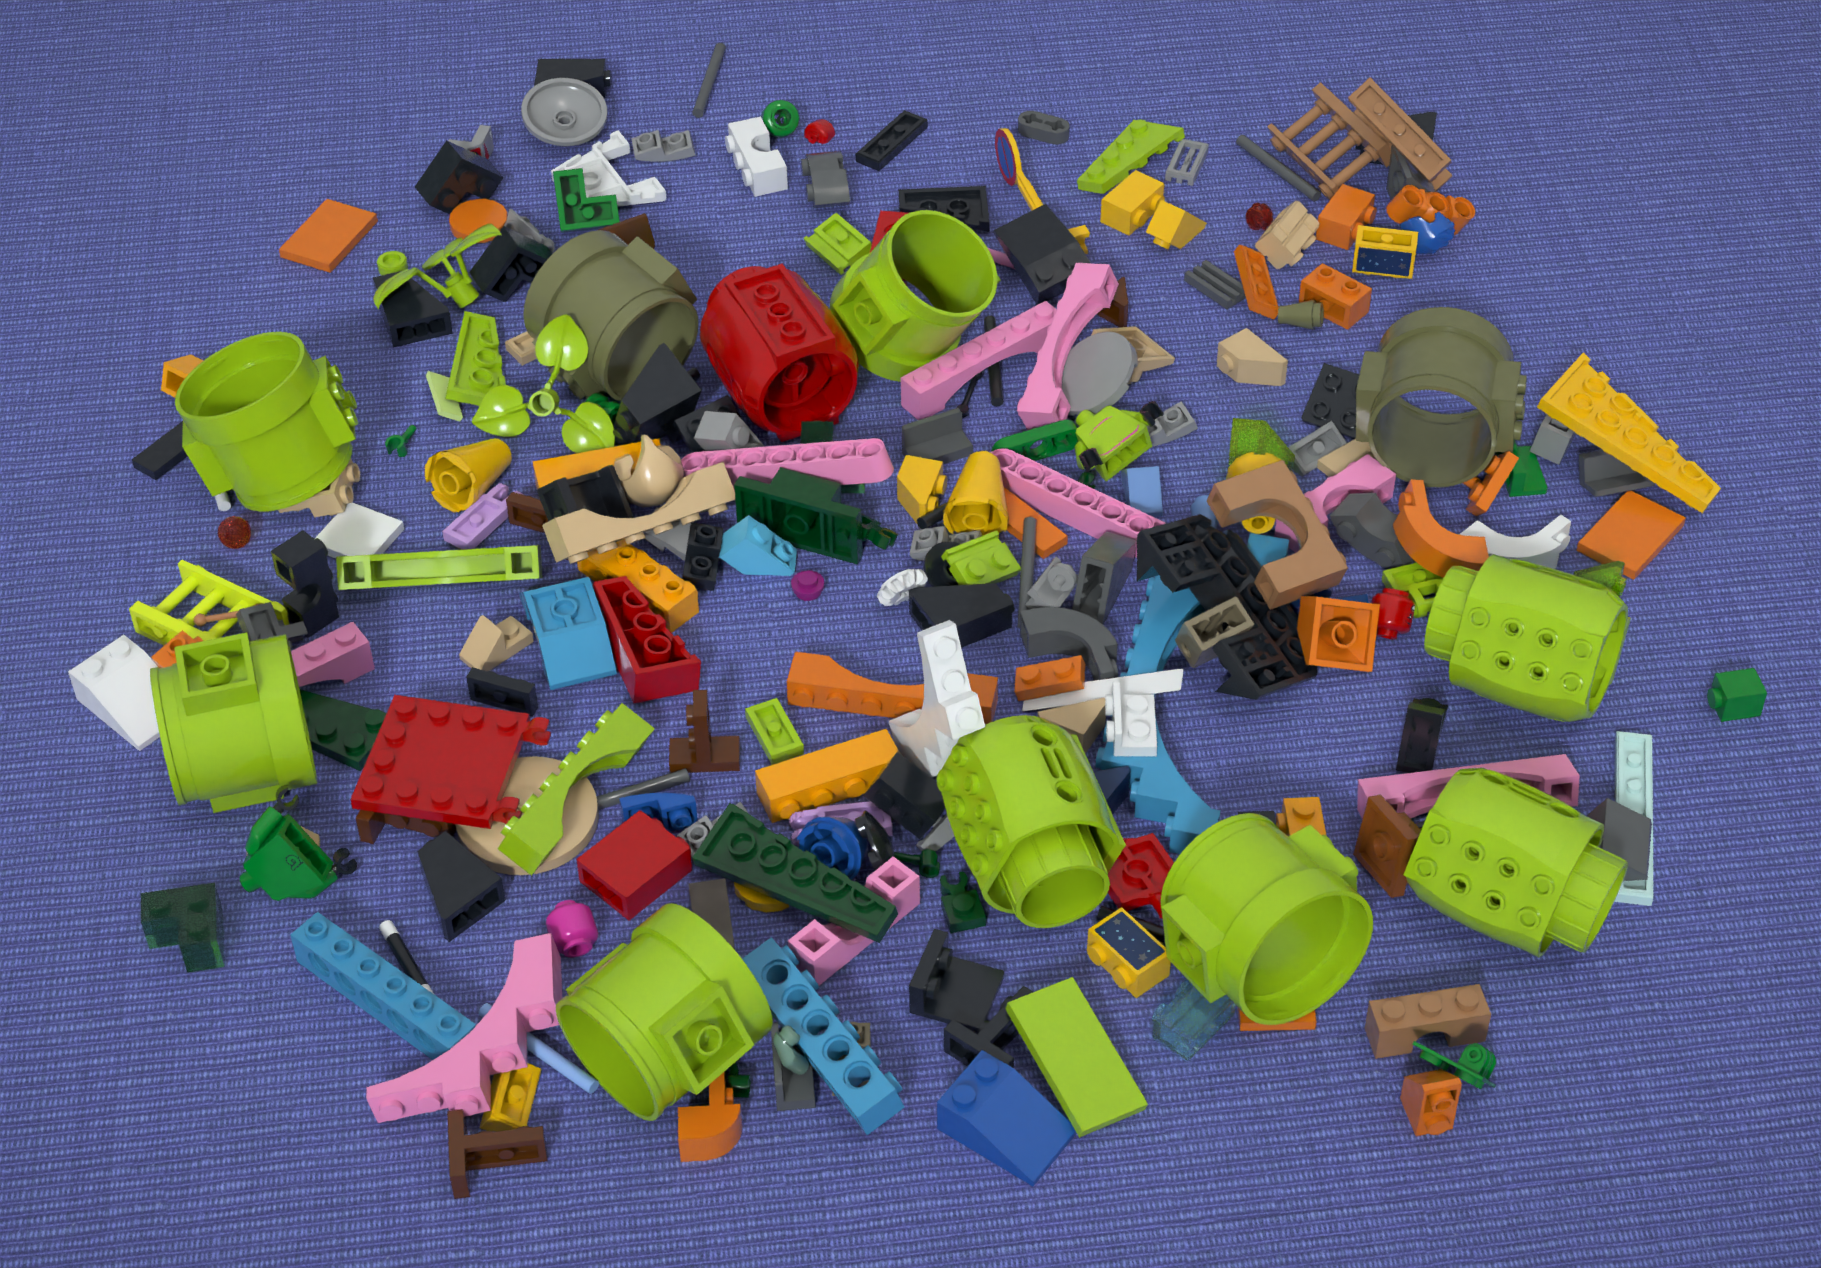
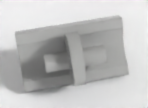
M1055 557L1027 592L1031 597L1026 602V606L1029 609L1060 607L1077 584L1078 575L1073 570V567L1069 564L1061 563V560Z

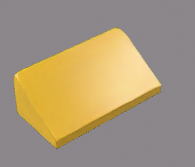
M528 1063L526 1068L494 1074L491 1083V1111L483 1113L480 1129L504 1131L527 1126L541 1068Z

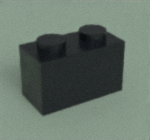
M898 751L882 768L863 795L918 839H921L936 823L945 809L942 792L938 789L937 782Z

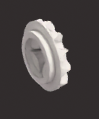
M922 569L904 570L889 578L881 586L877 598L884 606L898 605L905 600L908 601L910 589L925 587L928 578Z

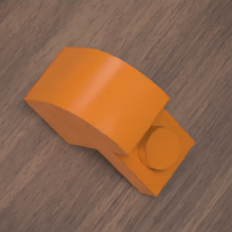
M724 1072L709 1084V1105L678 1107V1143L681 1162L707 1161L719 1158L731 1151L741 1137L743 1127L741 1104H734L733 1087L726 1088Z

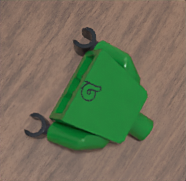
M284 785L276 792L277 803L274 807L269 806L251 828L245 845L248 854L243 862V867L246 871L240 875V883L247 892H254L262 887L273 900L277 901L287 897L312 899L336 882L338 874H352L357 868V862L355 859H351L347 864H341L342 860L350 855L347 848L338 849L334 853L332 861L290 814L284 817L281 815L284 810H292L299 803L298 794L288 803L281 801L282 795L288 790V786Z

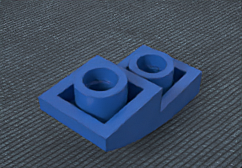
M645 793L619 798L623 823L639 810L650 818L658 819L669 832L687 828L698 821L696 800L691 795Z

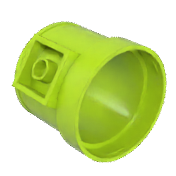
M920 210L901 217L871 253L855 261L834 287L829 307L854 346L859 364L882 378L901 382V377L957 348L962 333L991 303L996 293L997 284L1001 279L997 275L996 266L990 251L982 239L970 227L948 214L938 211ZM901 278L918 288L934 307L928 305L912 293Z
M267 332L234 342L201 362L188 374L180 385L175 396V407L183 419L182 447L212 497L233 489L240 503L249 510L259 512L280 510L301 503L316 495L330 485L348 465L353 450L351 441L356 439L355 426L358 425V419L354 412V409L357 408L356 400L350 390L345 391L343 388V378L339 368L336 365L331 366L326 355L312 360L302 340L296 335L287 332Z
M246 632L174 647L175 664L169 667L150 669L152 696L161 744L172 789L179 806L195 800L204 801L210 799L213 813L274 801L276 800L277 790L284 785H287L288 790L318 784L307 722L287 634L249 642Z
M1245 813L1223 819L1199 834L1182 851L1166 877L1161 893V910L1167 958L1210 1003L1227 995L1249 1019L1264 1025L1284 1024L1299 1019L1323 1005L1344 986L1356 971L1369 946L1373 931V915L1368 902L1357 892L1358 869L1350 857H1344L1326 835H1321L1311 825L1287 836L1270 819L1260 814Z
M673 903L663 905L636 927L632 932L631 942L628 945L621 943L565 989L568 995L556 1004V1016L561 1030L585 1068L620 1105L637 1117L647 1121L656 1120L663 1114L664 1109L672 1106L688 1091L698 1095L767 1035L773 1025L768 1001L756 978L738 953L705 920L689 909Z

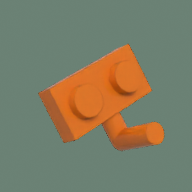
M1510 451L1498 456L1494 455L1488 466L1484 469L1487 475L1483 481L1474 477L1463 483L1471 489L1467 497L1471 500L1466 507L1467 511L1475 516L1487 512L1519 457Z

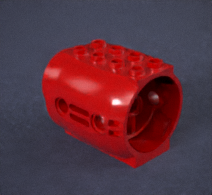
M783 263L769 268L750 266L738 269L727 275L715 286L709 296L706 311L701 321V344L721 382L745 415L759 428L775 433L781 442L838 424L839 415L847 407L856 390L859 367L858 356L837 318L824 301L810 288L804 278L796 272L786 269Z

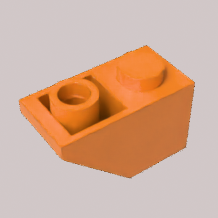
M1443 1069L1404 1076L1400 1100L1415 1136L1426 1134L1439 1135L1453 1129L1462 1086L1459 1077Z

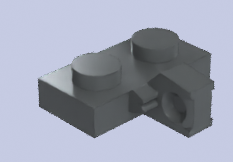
M271 602L243 608L236 613L242 632H247L249 642L287 634L290 649H292V643L302 641L303 637L308 634L303 621L284 625L283 620H278Z

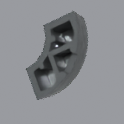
M841 151L805 154V159H801L802 176H808L806 195L808 202L813 201V209L848 205L850 203V195Z
M1376 493L1349 494L1331 513L1330 518L1336 527L1338 536L1347 541L1359 553L1376 562L1381 567L1396 568L1413 562V559L1401 546L1394 531L1393 524L1398 515L1384 506Z

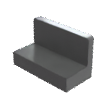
M959 408L902 426V454L904 457L910 455L942 461L943 464L968 457L973 453V445L962 430V412Z
M1603 450L1579 454V484L1595 497L1655 486L1654 482L1632 470L1629 466Z
M773 1022L771 1037L777 1111L816 1108L812 1065L809 1063L807 1072L802 1075H796L782 1065L773 1044L775 1033H779L778 1022ZM794 1045L793 1048H794L799 1054H801L802 1056H804V1055L800 1052V1050L796 1047V1045Z

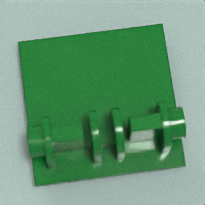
M1416 1041L1413 1042V1045L1422 1050L1419 1057L1445 1071L1448 1070L1450 1065L1457 1068L1454 1073L1455 1076L1479 1089H1482L1484 1083L1495 1088L1496 1084L1489 1081V1078L1496 1066V1057L1482 1045L1472 1043L1466 1046L1458 1063Z

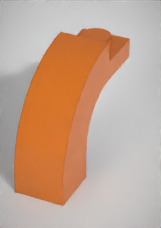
M1411 479L1405 492H1402L1399 496L1398 506L1400 512L1393 524L1395 534L1401 546L1419 565L1443 578L1453 566H1463L1479 571L1489 557L1485 537L1459 535L1443 528L1433 518L1429 510L1424 480Z

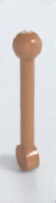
M238 611L208 616L199 613L194 617V623L202 627L207 622L237 618L236 613Z

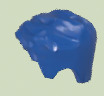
M1440 212L1435 213V220L1431 223L1418 216L1400 224L1401 230L1418 232L1416 254H1435L1437 250L1449 244L1455 232L1454 222H1451Z

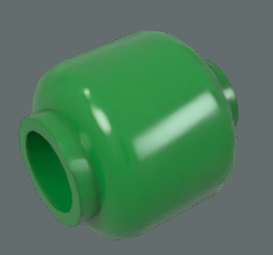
M775 100L765 106L761 112V118L771 137H787L798 127V110L789 101Z

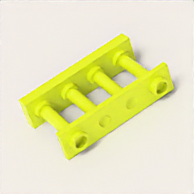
M184 560L178 563L182 583L159 605L150 607L137 601L129 608L135 632L163 646L182 630L193 639L197 636L203 641L221 638L238 622L237 618L219 620L209 631H201L194 627V617L199 613L206 615L218 603L230 608L229 612H234L256 604L271 602L277 619L283 620L284 625H289L287 610L279 602H272L206 571L199 565H193ZM192 591L205 596L182 619H176L168 615Z

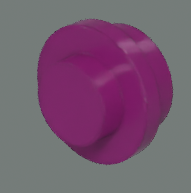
M801 571L795 574L791 580L792 591L801 600H815L824 589V578L815 571Z

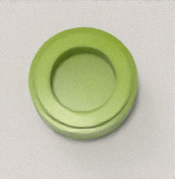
M399 251L385 252L377 259L378 271L381 275L408 269L407 258L405 254Z

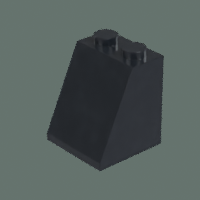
M665 343L658 346L621 400L613 430L615 441L619 446L641 442V436L644 434L648 435L651 440L660 439L667 435L666 432L674 420L695 411L702 390Z

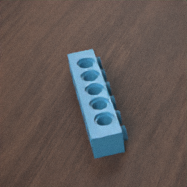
M319 912L315 913L290 934L299 964L430 1059L434 1060L450 1050L476 1027L474 1022Z
M771 937L742 958L759 983L768 1001L773 1018L781 1028L790 1025L800 1035V1041L795 1044L796 1047L807 1058L815 1071L866 1135H869L905 1108L898 1095L903 1090L899 1082L890 1071L883 1075L878 1068L881 1062L869 1045L862 1049L857 1043L860 1036L848 1020H845L843 1023L840 1022L836 1017L840 1012L827 994L822 998L816 992L819 989L817 982L808 970L801 973L796 968L799 961L787 945L780 948ZM806 1004L803 1008L797 1009L801 1005ZM827 1029L824 1033L817 1035L820 1031ZM847 1055L844 1059L837 1061L841 1056ZM869 1081L866 1085L858 1087L860 1083Z

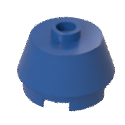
M845 817L815 818L805 825L797 837V840H800L799 849L804 852L807 850L817 856L818 861L829 868H836L847 875L850 880L857 876L868 851L867 839L862 838L856 823Z

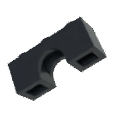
M302 530L271 550L276 575L294 589L282 598L283 606L288 613L289 624L303 621L308 633L305 637L309 638L338 619V597L332 585L333 574L328 566L326 557L328 550L325 544L320 539H314Z

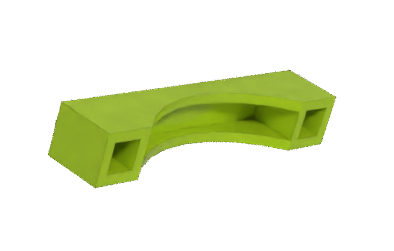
M541 545L336 557L338 590L543 578Z
M623 703L613 713L607 710L595 724V727L598 728L597 732L594 734L589 730L576 746L580 751L577 754L572 751L568 753L558 766L561 770L560 774L557 776L552 772L539 788L543 793L539 797L532 794L520 809L524 813L520 819L513 816L500 832L505 838L497 849L531 876L552 853L563 837V805L568 790L578 781L593 773L607 769L625 768L654 731V727Z

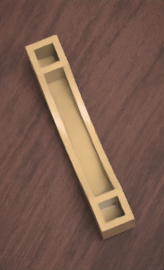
M721 462L683 477L667 502L650 515L636 518H614L599 515L584 508L554 518L542 526L556 563L568 559L570 564L589 558L587 553L589 551L597 549L598 554H602L618 548L616 544L618 541L625 539L628 545L645 539L644 532L653 530L654 534L657 535L673 529V522L681 520L683 526L700 520L699 513L708 511L709 516L724 512L728 510L726 504L735 500V491L725 464Z

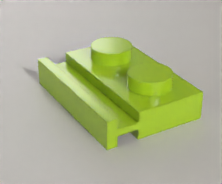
M838 213L833 214L815 228L813 235L810 237L806 235L803 238L806 245L840 275L844 274L843 270L845 268L851 267L859 258L869 254L872 245L865 236Z
M997 530L947 549L943 553L941 558L943 561L947 560L951 566L949 570L959 585L997 584L1017 576L1021 571L1020 565L1005 542L1001 543Z

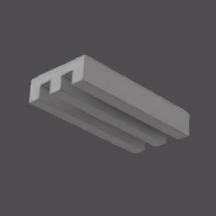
M1182 139L1166 170L1165 181L1171 182L1172 178H1177L1176 183L1182 184L1183 180H1188L1187 185L1193 186L1208 154L1209 144ZM1186 147H1189L1190 150L1181 169L1176 170ZM1197 149H1200L1190 172H1187Z

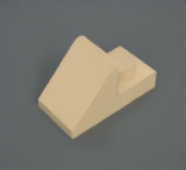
M482 615L459 654L460 660L470 668L490 671L533 643V633L513 616H509L495 625Z

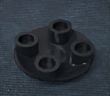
M867 810L863 811L862 816L855 818V823L862 838L867 837L873 850L868 851V857L874 870H877L890 858L895 857L894 848L884 827Z

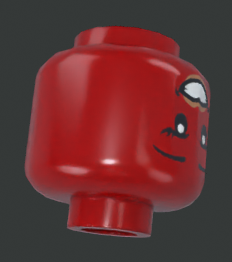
M1383 588L1382 593H1377L1372 597L1371 603L1380 604L1377 625L1378 637L1397 640L1398 634H1406L1411 630L1415 603L1409 598V593L1397 589Z

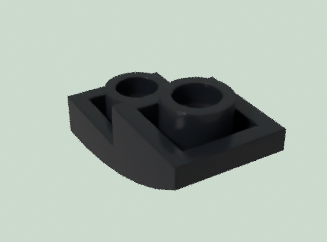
M692 522L690 524L682 579L691 582L695 588L714 591L723 528Z

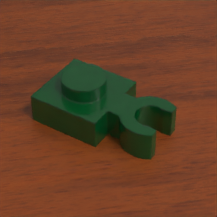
M861 513L862 540L868 539L874 545L884 550L888 548V545L894 546L898 534L890 529L880 527V522Z
M963 871L959 872V883L956 885L949 884L945 875L940 877V891L943 895L941 896V907L950 934L986 926V916L977 890L967 891L968 877Z

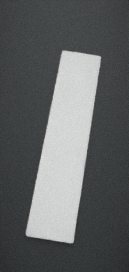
M1183 669L1085 682L1084 689L1024 700L1022 711L1066 706L1105 698L1106 694H1112L1113 682H1120V694H1155L1181 690Z

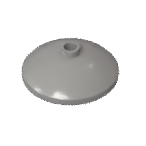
M554 78L543 81L528 91L522 102L521 115L527 130L539 140L557 146H574L590 141L602 131L607 120V105L600 92L588 83L573 78Z

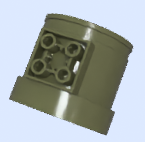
M597 230L586 232L569 240L547 259L530 285L525 299L523 317L526 330L534 339L532 343L536 346L539 334L550 321L564 314L570 315L585 334L589 353L586 361L575 370L568 371L560 367L556 380L559 383L564 381L569 385L567 388L579 400H582L584 397L588 399L589 396L596 392L603 395L607 392L612 398L621 402L659 345L665 343L682 366L684 365L693 349L698 333V315L693 306L698 299L678 268L638 236L628 245L614 233ZM546 366L549 368L548 372L552 374L554 366Z
M1433 307L1412 312L1403 316L1389 327L1379 343L1377 352H1364L1356 389V441L1369 442L1371 451L1377 461L1382 466L1396 473L1397 478L1406 482H1410L1411 479L1424 480L1425 487H1449L1464 483L1476 477L1488 466L1494 452L1505 453L1510 451L1513 453L1514 440L1521 441L1522 421H1524L1525 414L1524 395L1526 392L1527 375H1521V362L1514 361L1511 346L1505 336L1497 327L1483 317L1466 310L1450 307ZM1418 390L1443 391L1465 399L1477 409L1460 414L1433 413L1409 404L1400 395Z

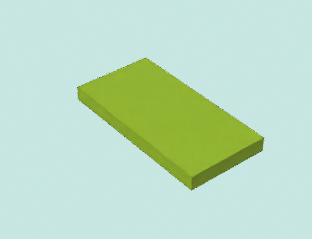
M1073 977L1007 1003L1005 1009L1079 1138L1146 1109L1147 1101Z

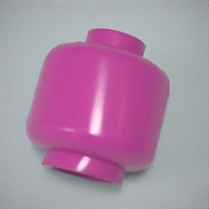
M574 900L562 901L555 906L554 910L546 918L548 933L552 934L558 952L566 957L574 958L585 955L597 941L598 930L593 913L589 906L583 903H576Z

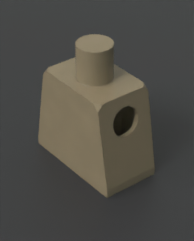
M1235 596L1184 622L1175 642L1190 666L1196 668L1218 657L1212 647L1220 640L1249 631L1255 624ZM1226 622L1229 626L1223 631L1222 624Z

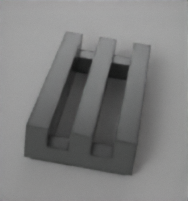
M1207 260L1202 262L1201 267L1198 265L1193 267V272L1190 270L1185 272V282L1227 310L1246 298L1242 283Z

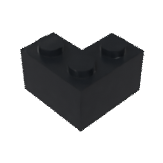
M446 140L415 185V188L429 206L450 214L466 192L482 199H489L504 177L488 159Z
M503 226L500 230L502 235H497L469 273L483 293L506 302L522 279L532 283L540 268L552 255V252L546 245Z

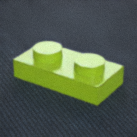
M777 698L745 708L746 719L771 765L804 754V745Z

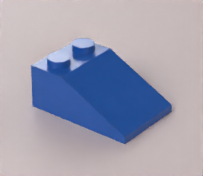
M983 1050L937 1101V1129L1031 1186L1037 1183L1077 1134L1071 1122L1014 1068Z

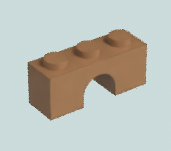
M1480 984L1369 1001L1365 1031L1374 1057L1377 1059L1412 1053L1413 1042L1423 1035L1432 1032H1443L1449 1047L1485 1042L1491 1012Z

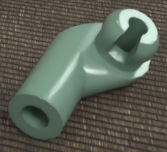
M786 1025L779 1033H775L773 1044L782 1065L796 1075H802L807 1072L809 1061L793 1048L800 1041V1035L790 1025Z

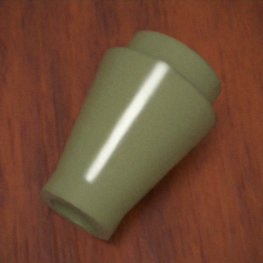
M1315 300L1279 306L1278 308L1279 324H1288L1315 330V327L1323 326V303H1316Z

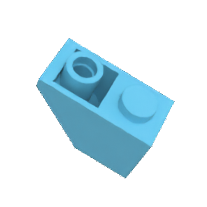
M748 515L723 533L719 558L744 575L791 576L795 573L797 549L791 543L769 530L767 526Z

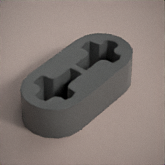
M1025 111L1018 117V132L1024 137L1055 145L1066 143L1069 140L1070 125L1065 119L1037 111Z

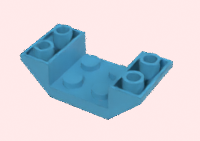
M589 577L519 593L527 620L531 619L550 690L617 674L606 624Z

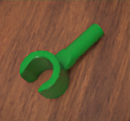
M410 425L402 436L392 435L386 439L385 445L388 454H392V451L397 448L399 457L407 455L406 444L416 431L414 425Z

